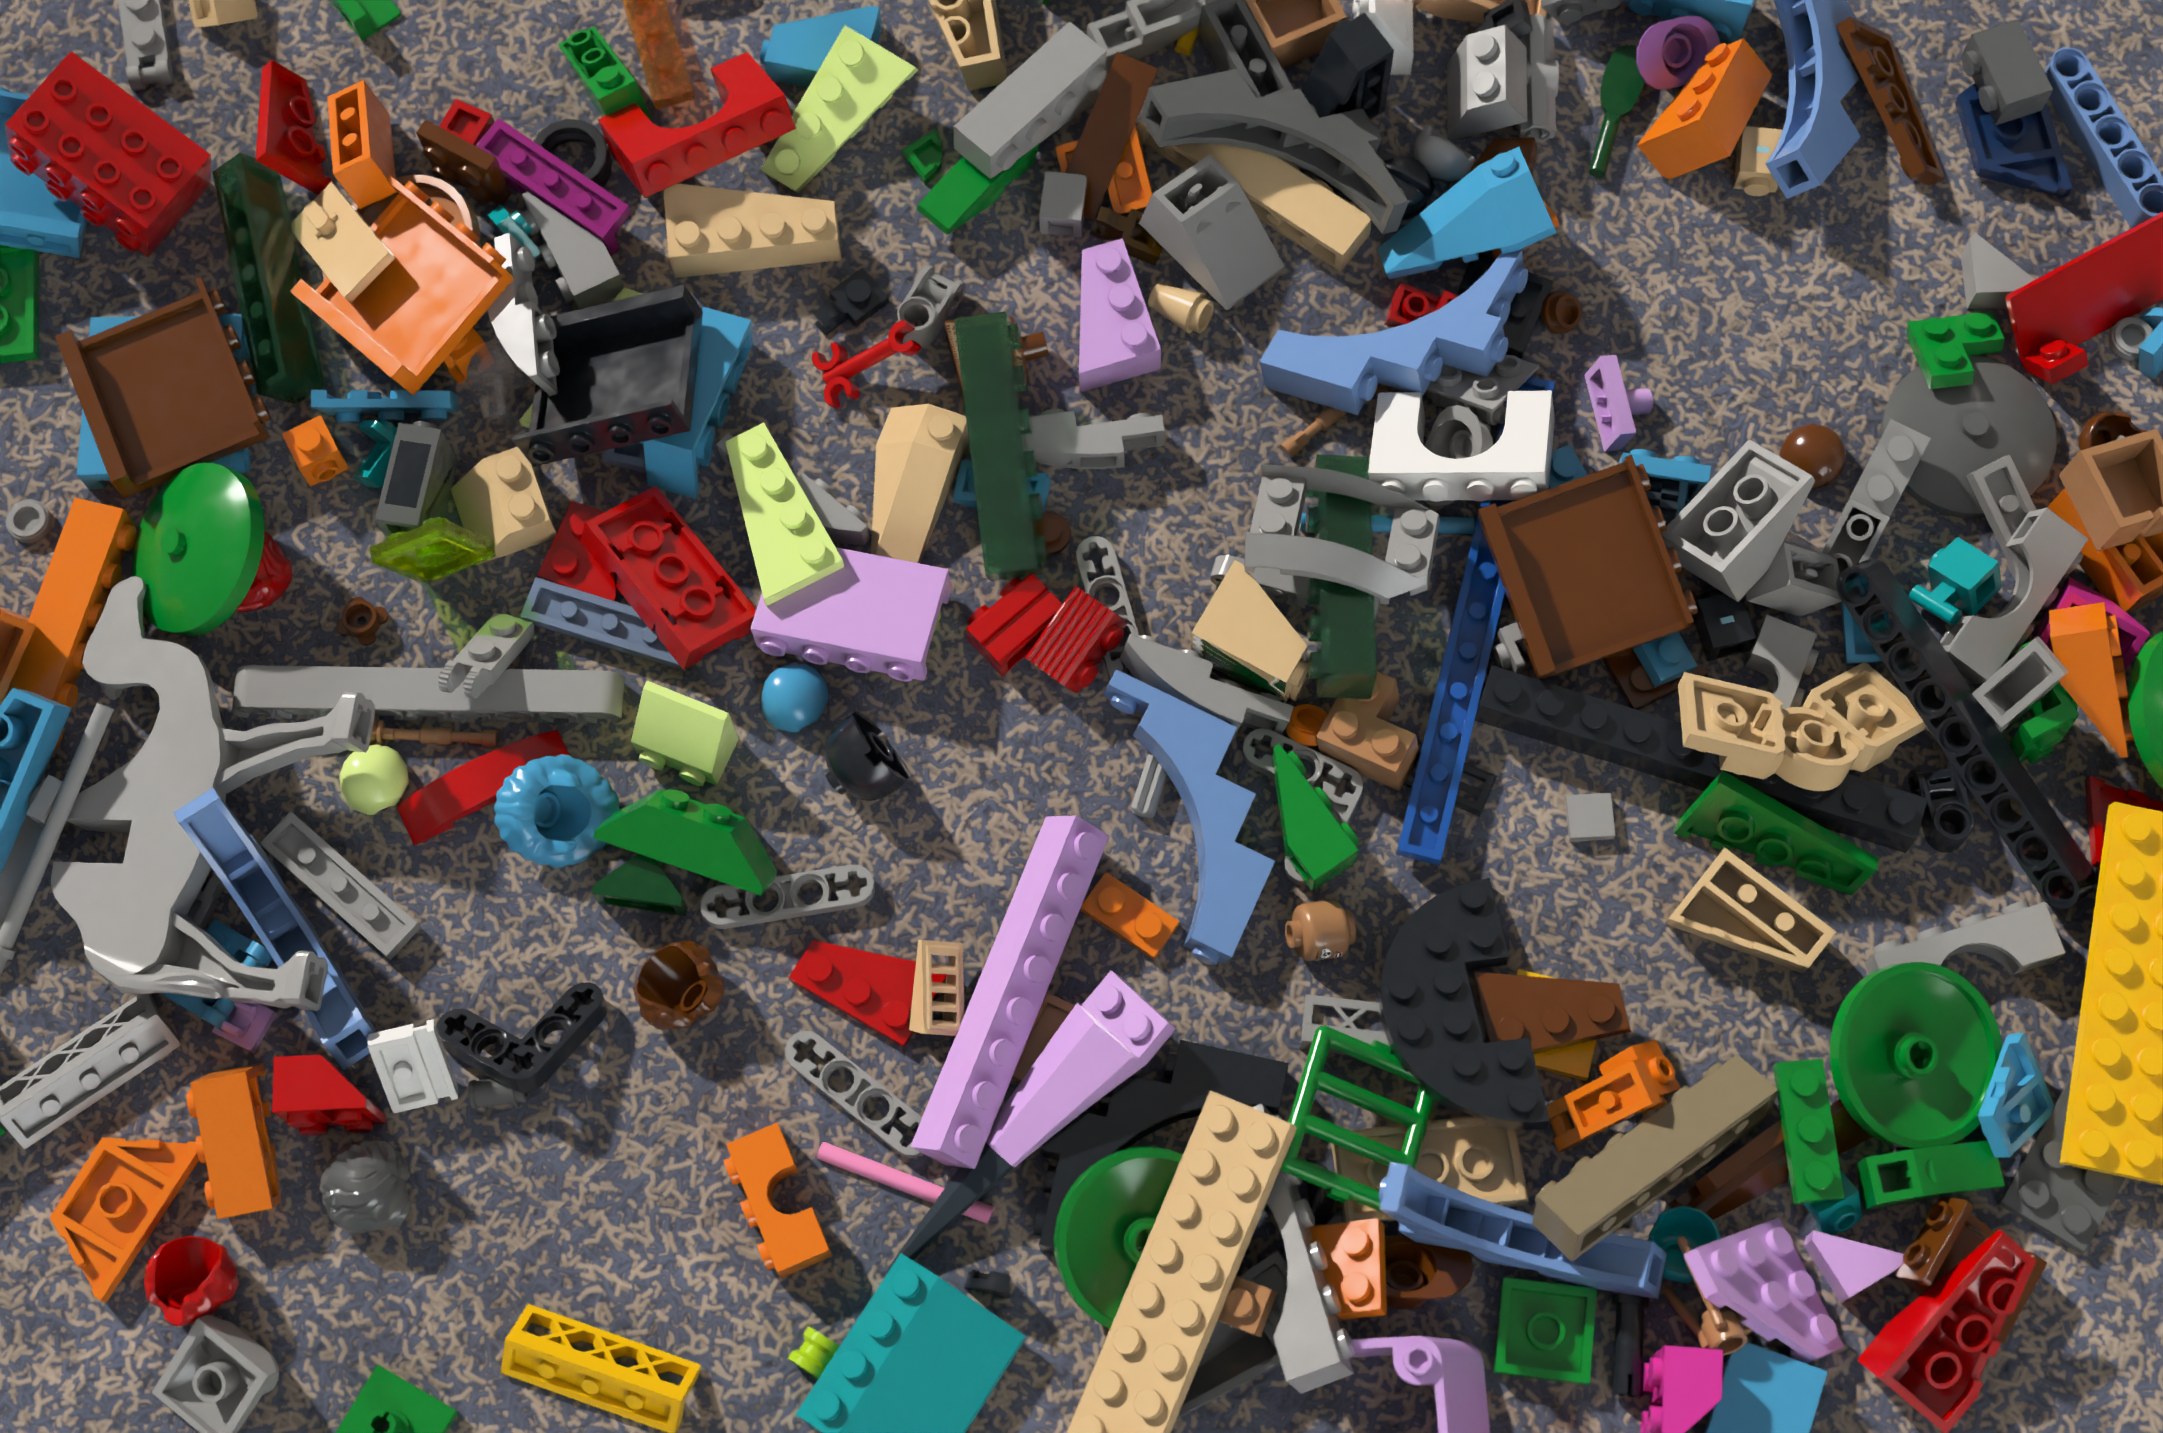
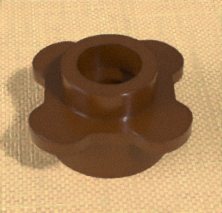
M355 597L343 609L341 619L337 621L336 628L340 635H351L357 638L361 645L368 646L376 641V632L381 624L387 622L388 613L384 607L379 606L375 608L370 602L365 601L364 598ZM361 618H365L366 622L364 624L358 623Z

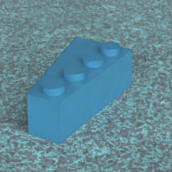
M12 688L0 704V873L4 870L26 818L30 796L42 780L72 709L34 692Z

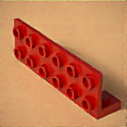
M2163 212L2006 296L2005 300L2020 362L2026 372L2051 384L2059 382L2089 365L2086 350L2077 347V345L2111 328L2120 320L2131 317L2163 300Z

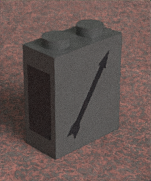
M416 421L413 425L398 424L375 521L394 550L435 556L458 460L442 430L429 422Z

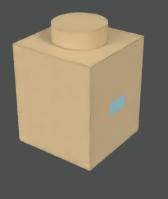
M1745 126L1736 144L1734 189H1743L1746 194L1751 196H1764L1769 192L1776 193L1778 184L1765 163L1776 148L1782 129Z

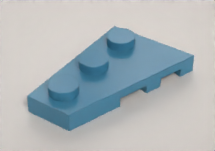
M311 390V407L331 417L335 416L336 423L340 424L361 423L362 415H378V420L381 418L388 422L404 421V414L421 413V420L441 421L447 420V412H458L459 395L450 390H418L413 396L407 390L390 391V397H382L380 392L351 390L347 393V399H338L328 394L327 390Z

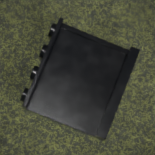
M685 284L551 316L556 327V338L553 339L554 354L560 368V373L556 376L558 394L549 396L536 384L529 432L513 435V442L532 466L548 464L690 431L703 311Z

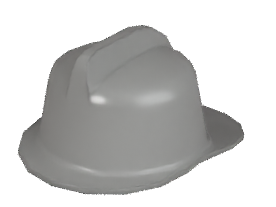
M1461 405L1450 406L1438 415L1424 446L1432 453L1445 458L1462 459L1473 457L1493 446V438L1490 434L1491 426L1486 422L1479 421L1478 417L1467 407ZM1430 500L1424 501L1428 504L1438 507L1449 505L1455 500H1443L1439 502H1434Z

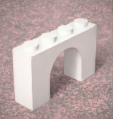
M1508 391L1505 426L1499 440L1485 452L1462 459L1441 457L1432 453L1423 445L1426 419L1421 392L1378 393L1368 470L1369 480L1384 485L1413 500H1430L1434 502L1443 500H1519L1549 489L1555 423L1552 391Z

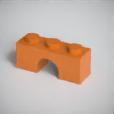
M778 1122L727 1143L726 1146L731 1157L723 1160L733 1186L742 1183L747 1200L740 1202L749 1227L759 1226L765 1242L758 1244L757 1247L767 1271L775 1268L778 1275L784 1278L832 1257V1252L812 1207L796 1214H783L773 1208L772 1193L777 1183L783 1178L799 1172Z

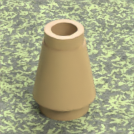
M1159 283L1154 286L1148 299L1149 307L1155 309L1187 333L1192 331L1202 333L1207 328L1214 311V303L1207 300L1206 294L1164 286Z

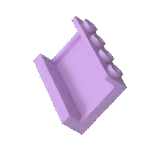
M836 547L843 559L844 568L768 606L765 605L763 594H761L751 625V632L756 646L763 652L773 656H784L785 653L801 656L806 661L818 665H824L827 662L841 664L858 673H868L870 670L887 673L893 679L909 682L912 679L924 681L926 678L927 654L942 603L948 604L952 586L949 571L946 568Z

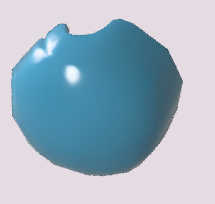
M795 662L778 667L768 676L764 682L759 701L763 717L773 728L788 732H799L803 727L817 722L821 718V714H824L830 697L827 681L818 670L808 664Z

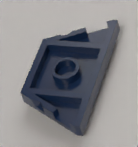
M1976 84L1971 85L1958 95L1955 105L1976 176L2062 198L2069 196L2073 188L2047 102L2042 111L1995 125L1990 113L1985 112L1980 104L1979 90Z

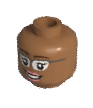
M1324 900L1298 905L1293 912L1292 921L1286 922L1285 936L1288 946L1295 948L1299 956L1305 961L1311 962L1339 958L1345 955L1349 945H1352L1355 941L1356 928L1350 910L1344 909L1335 900Z

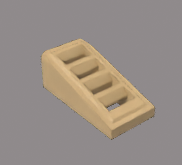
M918 939L909 1030L922 1034L956 1036L964 1017L963 943ZM931 955L949 956L948 965L931 964ZM932 973L947 974L946 983L932 982ZM932 992L945 993L944 1001H932ZM932 1011H942V1020L932 1019Z

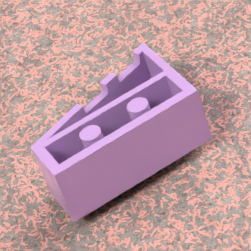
M1123 238L1082 250L1079 347L1080 393L1161 369V348Z

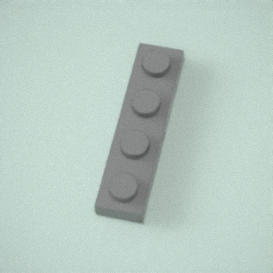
M290 811L259 843L389 960L422 928L293 812Z

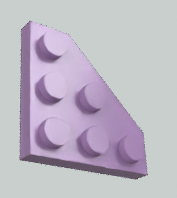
M1779 1217L1702 1245L1684 1254L1706 1300L1718 1308L1727 1305L1741 1315L1742 1324L1766 1340L1771 1341L1777 1338L1791 1348L1790 1356L1796 1360L1807 1364L1844 1347L1837 1333V1327L1829 1317L1815 1289L1814 1281L1807 1273L1794 1248L1793 1240L1785 1230Z

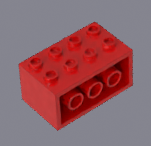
M72 51L66 55L5 123L9 156L11 157L10 161L19 171L27 176L32 174L38 176L46 182L45 187L52 195L63 202L69 199L81 208L80 213L90 223L97 227L106 226L116 234L115 239L124 248L133 253L138 250L146 257L153 253L211 184L210 153Z

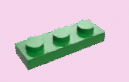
M1823 1058L1776 1062L1773 1065L1776 1088L1778 1089L1777 1098L1793 1204L1840 1201L1844 1198Z

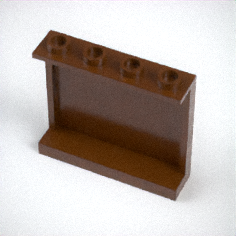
M202 277L195 279L200 292L80 341L72 330L55 336L110 481L124 498L167 481L189 466L213 462L270 438L264 423L271 420L268 409L261 396L254 398L250 386L257 384L248 362L246 360L240 362L236 354V350L242 348L240 340L232 324L225 326L221 317L222 314L228 312L218 289L210 291Z
M1632 455L1626 456L1623 463L1499 507H1496L1494 503L1478 509L1480 524L1538 680L1559 675L1689 629L1694 623L1692 615L1698 614L1690 589L1682 590L1676 574L1682 572L1677 552L1674 547L1667 549L1661 532L1667 530L1662 512L1658 505L1650 506L1645 491L1651 489V484L1643 464L1636 466Z

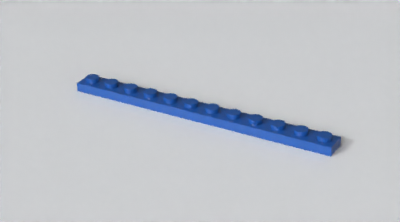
M1531 376L1516 391L1553 392L1555 382ZM1505 423L1499 426L1496 442L1503 433ZM1516 500L1481 501L1480 508L1489 506L1494 503L1496 504V507H1499ZM1478 517L1396 855L1439 866L1442 860L1505 594V589Z

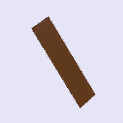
M1119 52L1114 57L1065 172L1085 175L1087 177L1083 214L1084 217L1093 221L1145 102L1148 89L1151 87L1158 71L1156 67Z

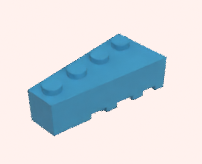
M706 307L702 308L703 316L691 429L688 432L639 442L643 444L648 486H656L659 489L694 499L697 498L701 487L698 484L697 474L699 465L708 467L713 454L711 449L715 438V427H723L728 413L730 396L726 392L735 394L753 345L752 322L750 319Z

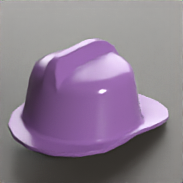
M1700 16L1678 17L1658 22L1649 27L1642 35L1637 48V66L1641 77L1647 85L1655 89H1671L1685 85L1705 61L1709 51L1720 44L1717 31L1709 21Z

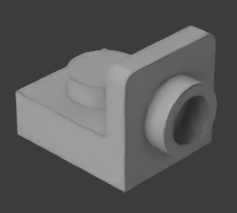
M1517 622L1499 629L1495 640L1496 645L1492 647V651L1499 668L1522 674L1525 662L1519 651L1522 650L1525 655H1528Z

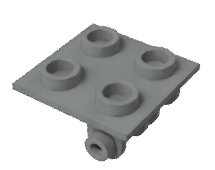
M1506 354L1500 363L1496 362L1488 377L1442 365L1438 379L1435 382L1431 381L1427 388V398L1431 399L1435 406L1447 408L1461 405L1467 407L1477 415L1479 420L1485 421L1490 425L1504 424L1506 416L1504 402L1507 400L1508 391H1516L1539 369V365Z

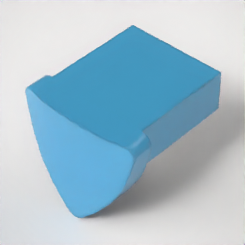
M2147 308L2139 316L2140 319L2146 321L2153 329L2152 333L2139 346V371L2152 380L2163 370V308Z

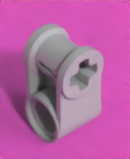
M926 264L917 275L911 290L897 311L898 322L906 320L910 323L914 320H922L926 323L920 327H915V330L907 333L903 343L905 344L907 341L913 340L919 343L921 348L930 345L943 327L944 321L952 316L962 300L966 290V283L961 280L954 282L936 273L933 266Z

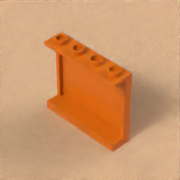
M389 176L386 181L399 194L370 227L396 258L351 303L341 295L328 277L316 290L300 279L290 292L414 396L513 281L514 277L502 267L507 259L490 244L486 243L480 248L476 245L480 238L462 222L456 227L451 225L450 223L454 217L436 201L430 207L426 205L425 202L429 197L411 181H408L403 186L392 176Z

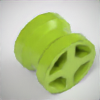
M807 1327L803 1333L804 1342L799 1349L792 1350L787 1359L811 1376L819 1379L840 1346L813 1328Z

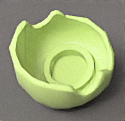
M378 744L370 745L366 753L355 751L350 754L344 761L339 775L341 797L352 810L367 815H375L382 809L395 806L409 785L407 764L399 753L388 746Z

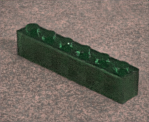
M238 153L214 170L212 174L251 366L257 383L255 384L257 395L298 404L311 396V390H320L325 387L309 308L290 292L298 281L302 279L281 175L257 162L255 157Z
M1006 311L954 319L985 575L991 582L1014 579L1016 577H1027L1030 573L1042 575L1041 562L1048 561V548L1045 535L1038 536L1036 519H1043V508L1040 493H1033L1031 477L1038 476L1035 451L1027 450L1026 434H1032L1033 428L1029 408H1022L1020 392L1027 391V379L1024 365L1017 366L1015 350L1022 349L1019 324H1012Z
M1317 454L1314 468L1339 471L1369 480V457ZM1307 490L1306 497L1312 498V506H1307L1306 533H1313V538L1342 544L1372 555L1371 502L1336 493ZM1309 578L1307 604L1315 605V615H1309L1308 641L1316 642V652H1310L1308 672L1309 679H1316L1317 697L1371 700L1377 676L1374 596L1340 583Z

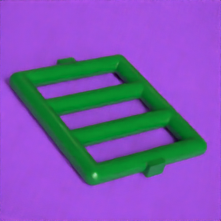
M1320 1026L1315 1031L1288 1120L1289 1123L1297 1126V1129L1280 1170L1326 1189L1327 1197L1341 1203L1351 1199L1384 1213L1380 1210L1381 1203L1378 1190L1297 1157L1304 1132L1389 1167L1391 1162L1409 1165L1416 1169L1435 1100L1426 1094L1427 1089L1410 1071L1406 1072L1402 1068L1396 1056L1390 1053L1391 1047L1377 1040L1373 1041L1372 1044H1368L1328 1026ZM1329 1049H1335L1420 1085L1414 1108H1408L1323 1072ZM1317 1090L1408 1127L1401 1152L1311 1115L1310 1112Z

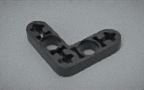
M586 982L576 984L568 989L522 1039L466 1009H453L446 1012L440 1017L436 1027L443 1047L449 1054L517 1092L529 1093L543 1086L595 1030L607 1015L608 1007L601 988L596 984ZM465 1028L471 1038L470 1042L468 1037L461 1033ZM556 1030L567 1032L566 1037L559 1043L548 1044L544 1042L546 1036ZM496 1043L503 1045V1049L493 1057L481 1056L482 1050L488 1045ZM514 1059H515L516 1064H517L518 1066L524 1068V1069L521 1070L519 1073H518V1071H517V1068H516L514 1062H512Z

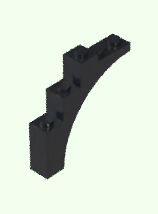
M1180 1040L1178 1053L1169 1051L1163 1078L1170 1079L1171 1084L1131 1075L1101 1099L1100 1111L1107 1112L1106 1117L1082 1112L1043 1144V1157L1058 1160L1057 1166H1048L1043 1192L1051 1194L1047 1211H1038L1033 1237L1040 1239V1251L1054 1254V1231L1060 1207L1072 1185L1089 1167L1110 1154L1128 1149L1140 1139L1160 1128L1184 1119L1200 1116L1210 1091L1250 1107L1263 1104L1272 1115L1278 1116L1289 1063Z

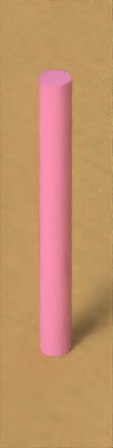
M826 1142L821 1144L817 1154V1159L933 1204L945 1189ZM977 1200L962 1215L988 1224L994 1207Z

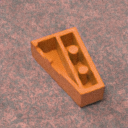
M1744 38L1728 45L1721 43L1709 51L1705 61L1640 140L1637 147L1661 176L1669 180L1729 157L1773 74Z
M2063 489L2047 508L2088 538V541L2081 550L2083 558L2079 564L2101 594L2111 599L2128 614L2163 595V532L2139 539L2137 536L2132 542L2097 552L2066 489Z

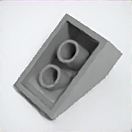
M1749 439L1666 526L1667 530L1661 532L1667 548H1675L1683 568L1739 602L1770 568L1815 479L1811 474Z

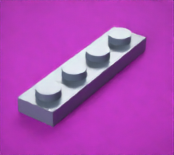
M535 577L521 612V619L533 621L535 626L681 671H687V669H682L658 639L656 629L651 631L632 606Z

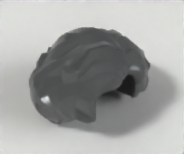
M366 1138L359 1142L343 1145L329 1159L326 1170L321 1176L320 1191L328 1218L342 1230L354 1234H363L383 1227H399L405 1221L411 1205V1199L408 1197L405 1183L410 1177L411 1171L408 1170V1164L405 1162L402 1154L396 1151L389 1143L379 1139Z

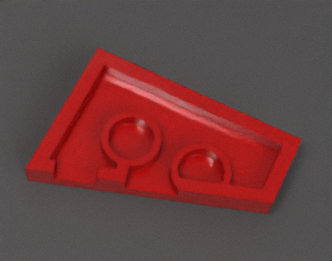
M271 60L262 68L255 160L314 194L319 195L332 182V179L326 177L323 172L321 163L326 159L323 145L317 144L312 126L317 120L306 79Z

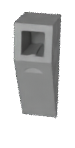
M529 192L522 194L528 209L521 212L522 217L533 228L530 232L532 236L540 233L544 244L538 246L547 267L551 269L557 266L562 277L555 281L565 302L568 303L574 300L578 309H583L617 296L624 288V285L603 241Z

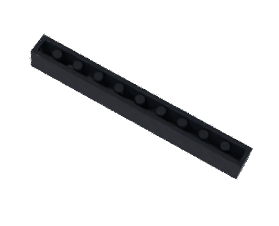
M1491 665L1475 721L1705 791L1722 771H1725L1720 770L1719 755L1683 747L1682 727L1679 722ZM1725 771L1826 829L1904 853L1917 840L1928 798L1847 774L1843 782L1834 789L1812 791L1795 786L1779 777L1776 773L1765 779H1759Z

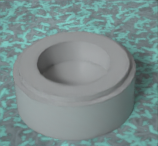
M2124 318L2117 322L2110 332V347L2117 356L2125 360H2139V346L2152 333L2153 329L2146 321L2140 318Z
M32 499L17 502L10 508L6 516L7 530L16 540L23 543H34L43 539L52 526V517L48 509L39 501Z

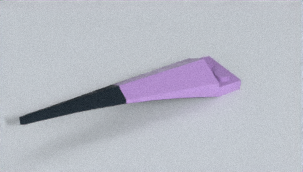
M1110 970L1082 1005L1077 1003L997 1114L976 1168L960 1167L890 1264L887 1273L900 1253L914 1260L958 1217L1017 1165L1082 1112L1144 1067L1177 1028L1119 975Z

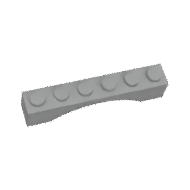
M1263 1104L1252 1107L1272 1115ZM1279 1170L1266 1204L1273 1212L1283 1236L1287 1257V1292L1282 1316L1273 1338L1286 1382L1302 1394L1353 1375L1349 1358L1355 1356V1351L1348 1332L1345 1328L1340 1330L1336 1313L1341 1312V1305L1334 1287L1331 1284L1327 1285L1322 1270L1328 1268V1262L1322 1246L1318 1241L1314 1242L1309 1227L1315 1225L1314 1216L1307 1200L1300 1198L1297 1185L1302 1183V1179Z

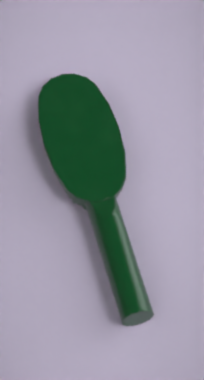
M1624 45L1616 49L1609 59L1603 74L1600 88V103L1605 116L1589 169L1590 175L1597 178H1602L1606 175L1621 118L1625 117L1633 109L1644 85V79L1641 77L1637 66L1638 47L1633 45Z

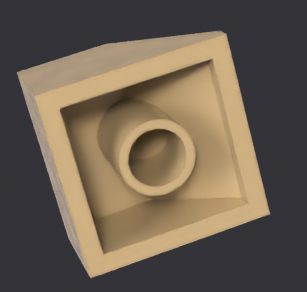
M518 447L483 458L451 488L476 566L552 540L557 533L535 467L531 465Z

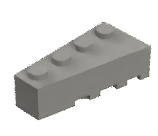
M1069 21L954 125V149L990 179L1002 170L1009 169L1017 159L1096 102L1105 81L1107 51Z

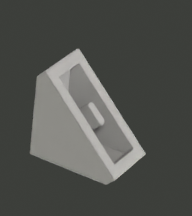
M1976 232L1969 238L1961 253L1967 309L2007 308L2006 296L2035 280Z

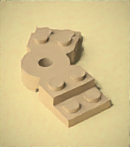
M1861 663L1811 689L1802 707H1789L1782 710L1783 703L1768 691L1684 672L1678 684L1683 747L1719 755L1720 770L1759 779H1765L1776 773L1785 781L1812 791L1834 789L1843 782L1850 769L1865 772L1891 757L1898 744L1920 733L1926 727L1909 699L1868 663Z

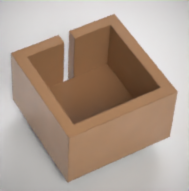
M1244 0L1282 69L1320 53L1333 28L1341 21L1347 19L1338 0Z
M2157 429L2080 450L2059 474L2097 552L2132 542L2137 536L2139 539L2163 532V439Z

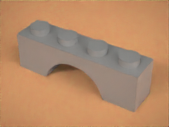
M2042 508L2029 511L2005 546L2013 561L2016 575L2015 588L2008 604L1999 613L1990 618L1974 615L1961 617L1955 625L1949 627L1939 642L1961 675L1974 684L1984 683L2009 661L2007 658L2014 647L2024 643L2033 632L2034 624L2032 621L2040 609H2046L2057 597L2059 589L2056 586L2064 574L2071 573L2083 558L2081 550L2088 541V538L2050 509Z
M2024 900L2001 909L2003 915L1987 919L1985 913H1980L1959 922L1960 927L1944 932L1942 926H1937L1916 935L1917 940L1902 945L1900 939H1894L1881 943L1873 948L1875 953L1864 964L1868 974L1892 964L1926 962L1941 966L1943 961L1950 956L1960 953H1979L1996 960L2011 975L2055 963L2066 952L2046 903L2042 902L2029 906L2028 901Z

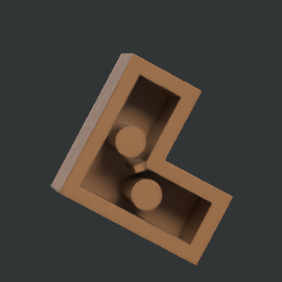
M1356 662L1316 735V740L1321 754L1353 768L1365 777L1400 792L1420 752L1416 734L1388 722L1400 701L1396 679Z

